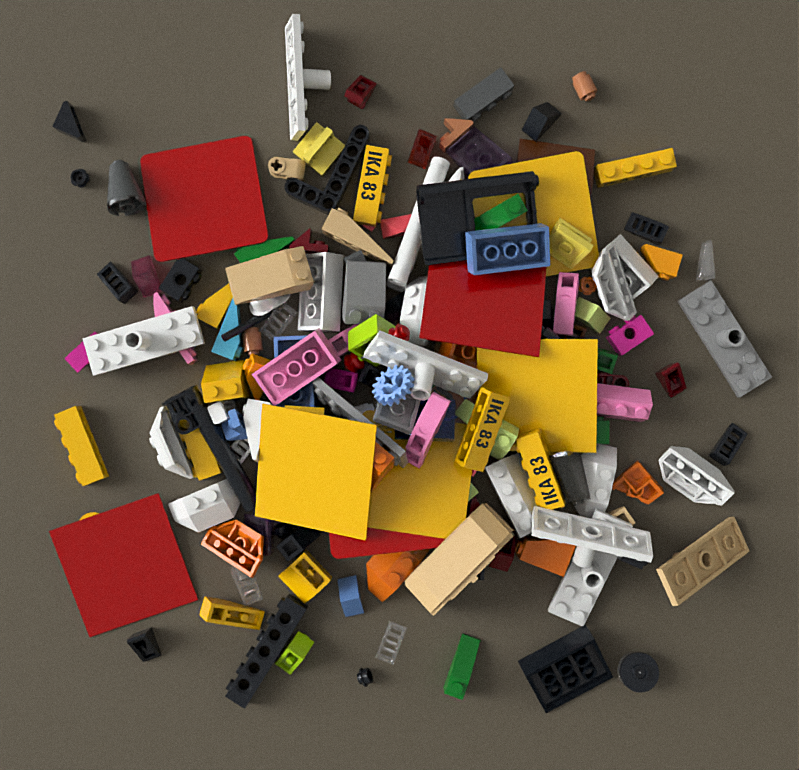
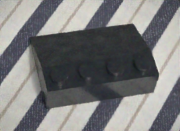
M586 625L518 661L545 713L613 678L594 637Z

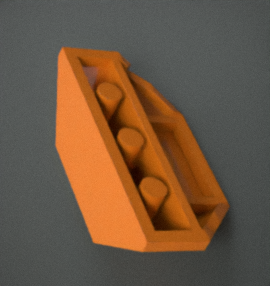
M239 520L210 527L201 542V545L251 578L254 577L263 560L264 536Z
M430 549L373 555L366 563L368 590L381 602L385 601L421 563Z

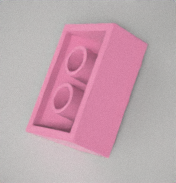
M597 383L598 417L637 422L648 420L653 406L650 390Z

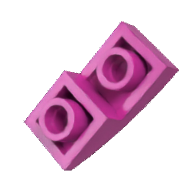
M81 342L65 357V360L77 373L90 364L84 342Z

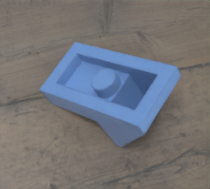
M235 408L228 411L230 419L221 425L226 440L248 439L243 415Z

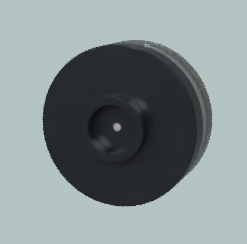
M632 651L625 654L619 661L618 677L622 684L630 690L639 693L647 692L657 684L659 668L651 656L640 651Z

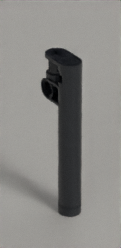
M197 385L191 386L162 402V405H166L170 411L171 419L178 433L188 434L197 428L200 430L237 498L242 503L245 512L255 509L256 490L228 440H226L219 424L213 423L207 409L208 405L204 403L203 396ZM187 420L190 424V427H181L180 421Z

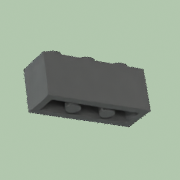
M500 67L454 100L453 106L463 120H472L474 123L481 118V114L487 110L489 112L494 109L498 101L508 99L513 94L514 84Z

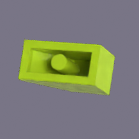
M298 631L275 664L291 675L304 660L314 641L308 635Z

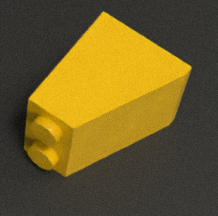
M244 360L206 365L201 382L204 403H216L250 397L248 382L243 370Z

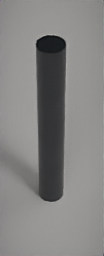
M270 311L263 316H255L222 334L221 337L226 342L272 316V313Z

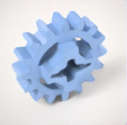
M395 365L392 370L388 367L387 372L384 373L382 371L381 377H376L378 382L372 385L375 388L372 391L375 399L383 406L386 404L392 406L393 402H396L398 405L400 399L406 400L405 395L411 394L412 392L409 389L414 387L412 383L415 380L412 376L413 374L403 365L400 368Z

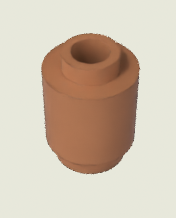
M582 71L572 78V85L581 101L585 100L588 102L596 97L595 93L598 90L590 74Z
M251 327L245 330L242 334L244 353H248V356H251L252 353L260 355V352L263 351L259 328Z

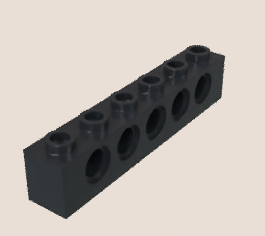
M288 594L287 598H281L276 606L279 608L277 614H271L267 621L269 625L267 630L264 631L262 629L256 639L259 643L256 647L252 646L246 655L249 659L245 664L243 662L240 664L236 671L239 675L235 680L231 679L225 688L228 690L225 697L244 709L308 608V605ZM288 613L291 620L284 621L281 618V614ZM277 629L281 636L273 637L271 630ZM261 647H269L270 653H263ZM253 662L258 663L259 666H260V669H259V670H254V669H252L251 663H253ZM247 679L250 685L243 686L240 680Z

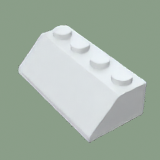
M330 252L306 254L314 282L311 290L299 292L298 330L315 331L320 328L322 332H340L344 255Z
M517 453L485 467L484 470L520 539L532 533V511L534 506L537 505L535 502V491L530 488L528 478L530 477L528 472L524 471L521 463L522 458Z

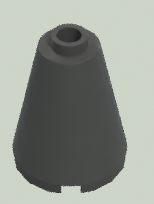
M115 160L109 166L107 210L110 214L119 216V213H125V216L137 214L144 210V205H147L146 200L129 164L123 160Z

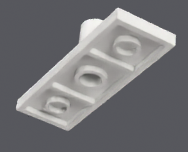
M292 14L285 26L290 141H298L308 129V118H305L307 99H304V89L329 90L331 86L330 70L303 69L302 53H304L305 45L304 41H301V34H303L304 25L303 21H300V14Z
M194 306L82 338L93 376L205 344Z
M380 330L364 351L363 357L372 362L382 364L391 369L395 365L399 368L402 365L408 368L415 379L412 382L414 387L411 388V396L417 400H428L431 396L432 385L470 399L488 380V373Z
M534 506L532 536L575 545L576 549L572 560L579 567L589 568L592 565L596 551L650 563L653 559L651 535L648 531Z
M595 509L591 518L633 527L631 523L599 509ZM596 551L592 565L589 568L579 567L571 559L566 573L548 607V612L584 626L618 556Z

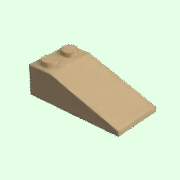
M332 208L322 227L323 234L355 251L361 250L363 255L377 262H385L386 266L392 269L394 260L348 216V212L340 208L337 210Z
M303 246L285 249L225 268L235 305L311 290L314 282Z

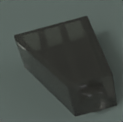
M564 451L549 455L565 502L578 506L585 504V500L591 499L581 454Z

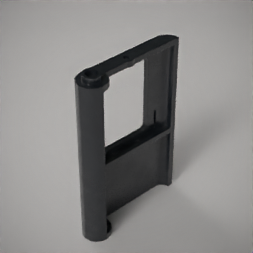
M533 171L417 185L416 198L425 265L467 260L465 232L475 231L472 203L475 198L523 193L525 207L528 210L526 212L527 225L537 224L534 191L539 186L538 175H535Z

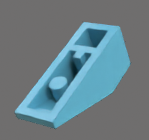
M233 298L211 352L236 361L243 352V347H241L243 344L242 333L226 342L221 337L222 334L241 324L240 305H235Z

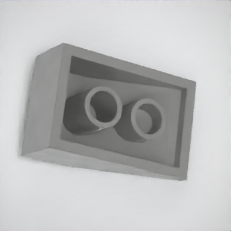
M347 260L342 318L345 324H361L375 314L384 318L386 292L385 262Z

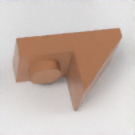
M445 118L444 125L451 133L447 132L441 137L439 148L445 153L473 128V121Z

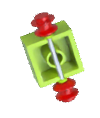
M375 314L348 331V350L351 354L344 357L345 368L355 373L358 369L364 368V360L375 367L380 365L363 357L364 351L379 330L409 341V329L402 324L394 326L378 314Z

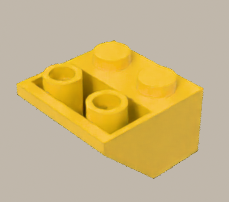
M307 549L278 575L304 604L320 592L332 579L330 573Z

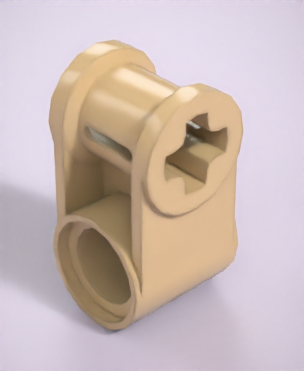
M273 157L269 160V172L274 178L286 180L296 178L304 181L306 166L304 160ZM279 164L280 168H278V171H275L274 168Z

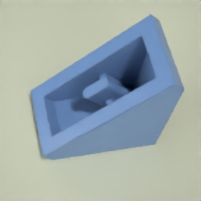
M357 576L337 579L340 602L345 617L364 613Z

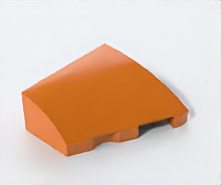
M636 461L616 478L612 486L613 490L616 489L624 492L627 496L638 498L641 502L648 505L664 494L660 484L639 461Z

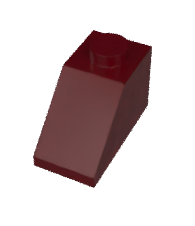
M515 530L513 531L515 535L494 555L495 558L489 563V567L508 572L515 554L517 540Z

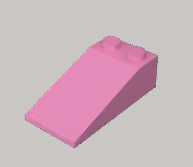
M318 328L258 369L252 376L271 403L276 406L338 364L341 358L321 329Z

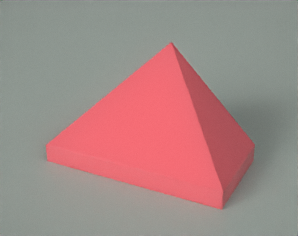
M411 214L382 219L380 225L383 239L403 236Z

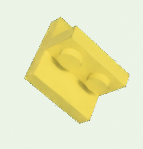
M316 122L293 150V153L323 177L341 155L345 144L334 136L330 128H324Z
M561 218L556 222L549 235L550 255L570 269L591 252L594 246L591 244V238Z

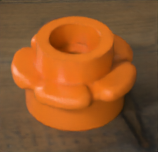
M592 277L580 279V292H583L584 295H591L592 292L596 291L597 286Z

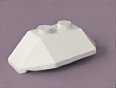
M610 242L602 249L591 270L592 278L596 283L598 297L602 301L605 312L628 321L637 311L615 243Z
M428 276L418 277L406 285L400 316V323L405 325L410 331L408 342L420 347H424L428 343V340L419 338Z
M167 406L160 407L150 431L151 438H149L152 447L156 448L159 454L157 455L158 462L166 470L189 479L194 478L192 462L186 455V448L175 429V424L171 419L172 415Z
M596 444V453H583L576 458L568 497L580 516L592 518L595 509L603 512L606 511L617 469L616 447Z
M671 446L658 460L663 481L695 503L722 506L735 493L722 472L690 448Z
M225 479L173 501L168 506L175 522L199 533L234 518L241 503L230 483Z

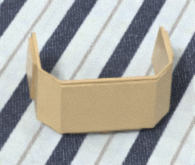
M482 503L404 581L405 586L434 616L470 582L474 583L478 579L477 575L515 535L514 529L489 503Z

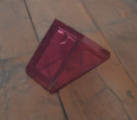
M150 256L132 261V276L143 297L146 298L154 295L156 292H162L159 289L160 282Z

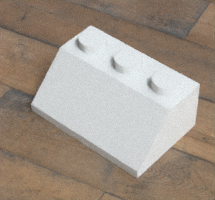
M620 234L612 242L615 243L632 299H635L649 288L659 276Z

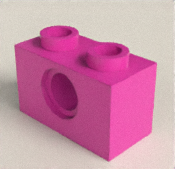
M634 315L630 320L625 321L626 324L619 327L617 325L608 331L610 335L606 339L614 351L618 353V356L624 355L654 334L642 315L636 317ZM626 329L632 331L633 336L631 339L625 337Z

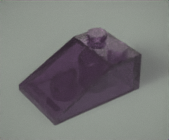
M476 127L470 129L446 150L447 154L459 167H464V173L468 177L473 171L513 164L512 157Z

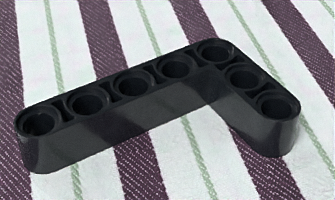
M357 125L353 128L324 191L296 178H290L284 186L288 196L329 215L332 208L337 210L366 149V145H368L370 139L368 128L364 125ZM364 132L366 136L363 139H358L356 134ZM351 149H355L358 151V154L351 157L348 155V152ZM343 166L350 168L347 174L340 173V169ZM336 183L342 185L339 191H333L331 188ZM292 185L299 186L298 191L295 193L290 192L289 188ZM309 193L316 194V198L313 201L306 199ZM326 201H332L334 203L332 208H324Z

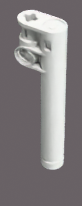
M433 157L423 184L444 182L450 167L449 161L441 157ZM417 201L387 280V286L399 292L405 291L409 275L413 271L422 243Z

